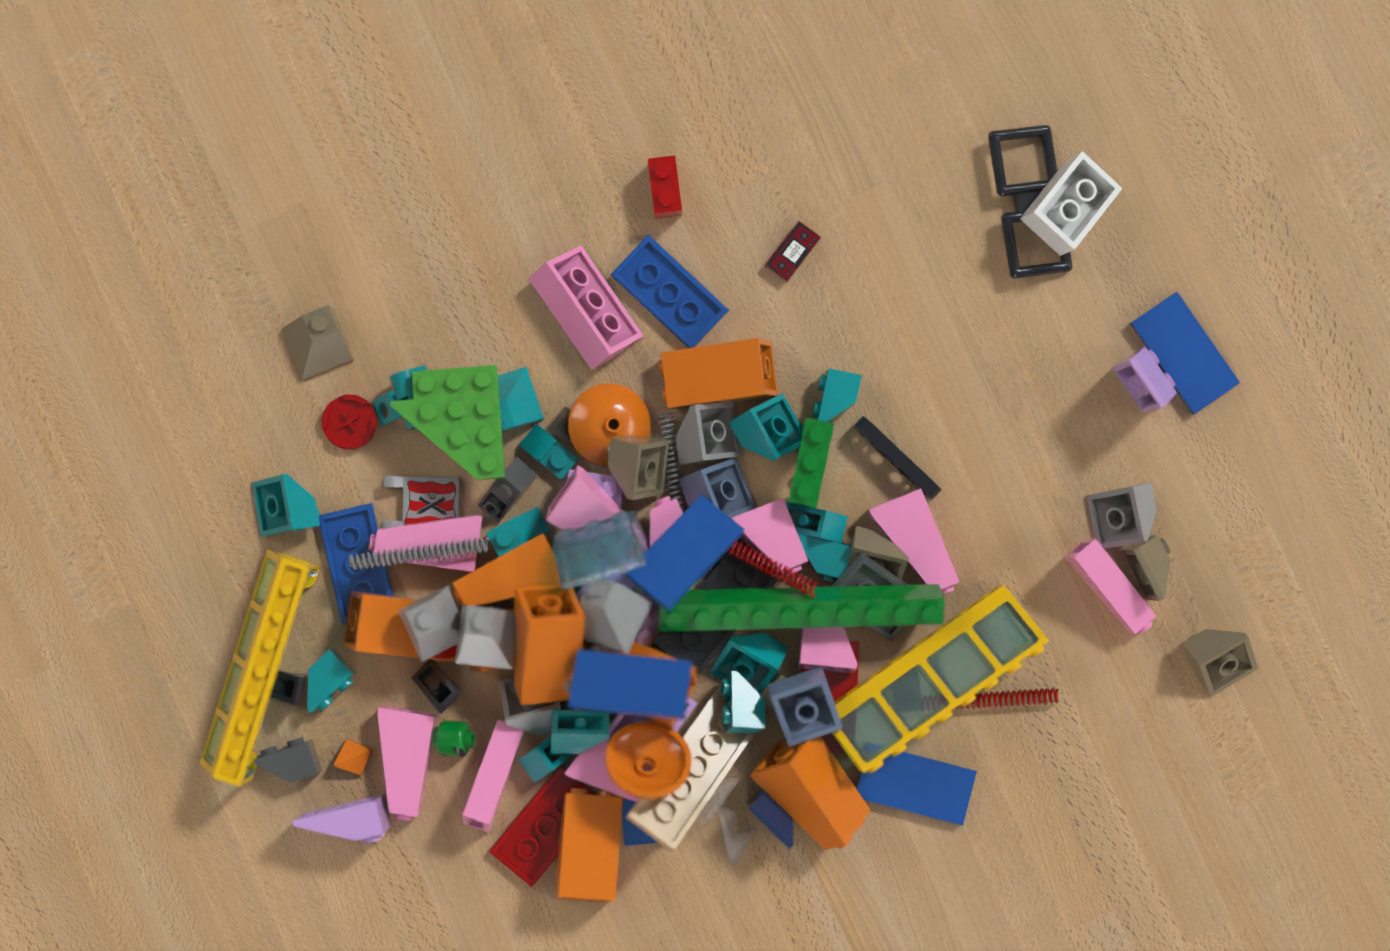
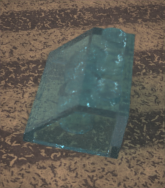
M635 510L617 512L611 518L601 521L592 520L582 527L576 529L566 528L555 535L553 551L562 589H569L645 565L646 537Z

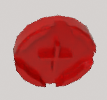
M345 394L335 398L326 406L322 414V429L326 437L333 445L342 449L355 450L364 447L373 439L378 428V418L374 407L368 400L357 395Z

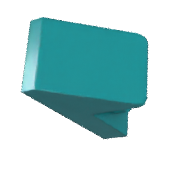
M538 424L532 428L519 444L560 480L568 474L569 470L579 460V458Z

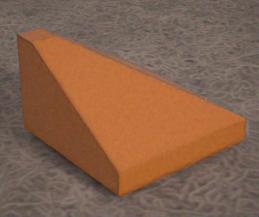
M347 738L333 766L362 775L373 749Z

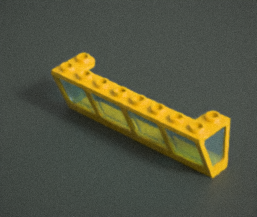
M267 549L199 762L212 778L236 786H242L254 779L258 768L255 765L254 759L258 758L253 749L303 591L316 582L321 565Z
M997 585L834 701L843 729L831 733L858 770L863 773L868 770L869 773H872L884 764L882 760L888 755L892 754L894 757L907 748L905 743L912 738L918 740L929 733L930 729L928 727L936 721L940 724L953 715L951 710L958 705L965 707L976 699L974 694L983 688L987 691L999 682L997 678L1005 672L1011 674L1022 666L1021 660L1027 656L1033 658L1045 649L1043 645L1049 640L1006 586Z

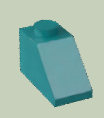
M785 503L797 533L842 544L848 516L827 510Z
M536 507L486 532L500 557L542 533L547 534L551 530L539 507Z
M797 533L808 563L813 571L821 574V580L835 583L837 578L847 569L852 546Z
M552 710L551 753L580 754L609 739V712Z
M549 736L518 761L535 783L556 769L573 754L551 753V736Z

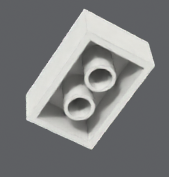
M1081 151L1064 162L1020 219L1061 256L1076 249L1122 188L1091 158Z

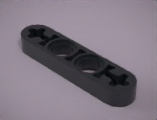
M862 416L853 425L856 431L916 488L922 489L923 494L927 498L933 500L942 491L927 474L866 417Z

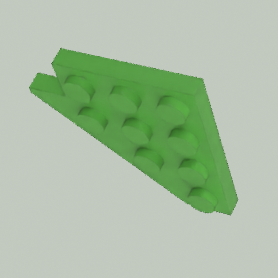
M488 365L412 371L414 399L390 401V406L476 480L505 478L498 366Z

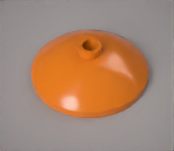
M606 383L587 389L575 400L569 412L568 434L573 447L584 459L598 466L608 467V447L611 438L622 436L649 438L651 422L645 403L634 391L619 384ZM611 419L617 422L615 430L610 429L608 426Z
M637 722L623 727L611 738L605 754L606 769L615 785L629 795L643 799H658L676 792L686 782L692 763L690 749L682 736L675 730H671L656 722ZM647 768L650 772L643 771L642 769Z

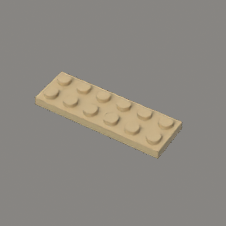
M721 683L682 737L690 749L692 760L686 782L676 792L658 799L639 798L626 816L628 820L671 852L676 849L754 735L725 733V724L721 723V710L725 707L724 696H721L720 692Z

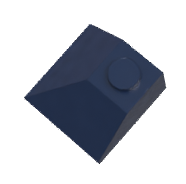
M761 788L747 802L748 808L783 844L791 849L794 846L793 818Z

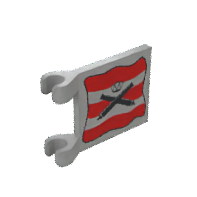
M385 476L383 478V485L385 487L403 488V521H383L382 528L459 517V477Z

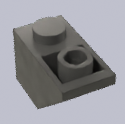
M517 457L505 468V478L494 481L478 506L500 523L526 493L538 474Z
M303 737L288 741V747L277 750L276 746L261 750V756L254 759L256 766L290 783L322 772L313 740L304 742Z

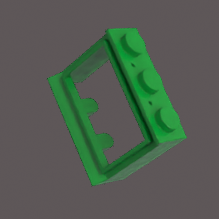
M806 418L802 423L804 430L791 491L785 503L816 508L834 423Z

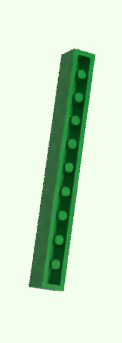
M939 584L815 587L812 594L815 597L813 598L810 597V594L806 595L805 591L796 590L795 587L689 590L669 612L657 603V619L659 631L943 624L945 597Z

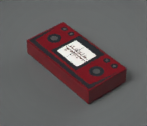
M798 221L765 266L788 282L821 237Z

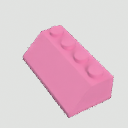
M582 246L546 262L529 278L591 370L609 361L644 336Z

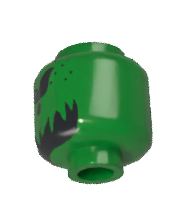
M444 720L438 727L434 728L432 733V747L443 757L463 758L467 755L469 748L473 749L475 745V733L471 732L468 723L464 721Z

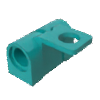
M426 365L407 369L389 377L393 390L373 400V406L381 426L403 418L407 430L416 429L390 406V401L413 400L412 371L427 370ZM382 403H384L388 409L387 417H385V415L382 412Z

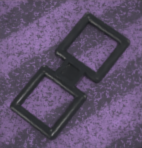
M1040 125L991 131L988 134L996 191L1001 197L1013 195L1016 211L1004 213L1001 216L1010 276L1017 279L1071 271L1073 268L1071 252L1061 255V262L1020 267L1013 223L1023 222L1020 219L1058 171L1050 126ZM1041 137L1048 180L1007 185L1000 141Z

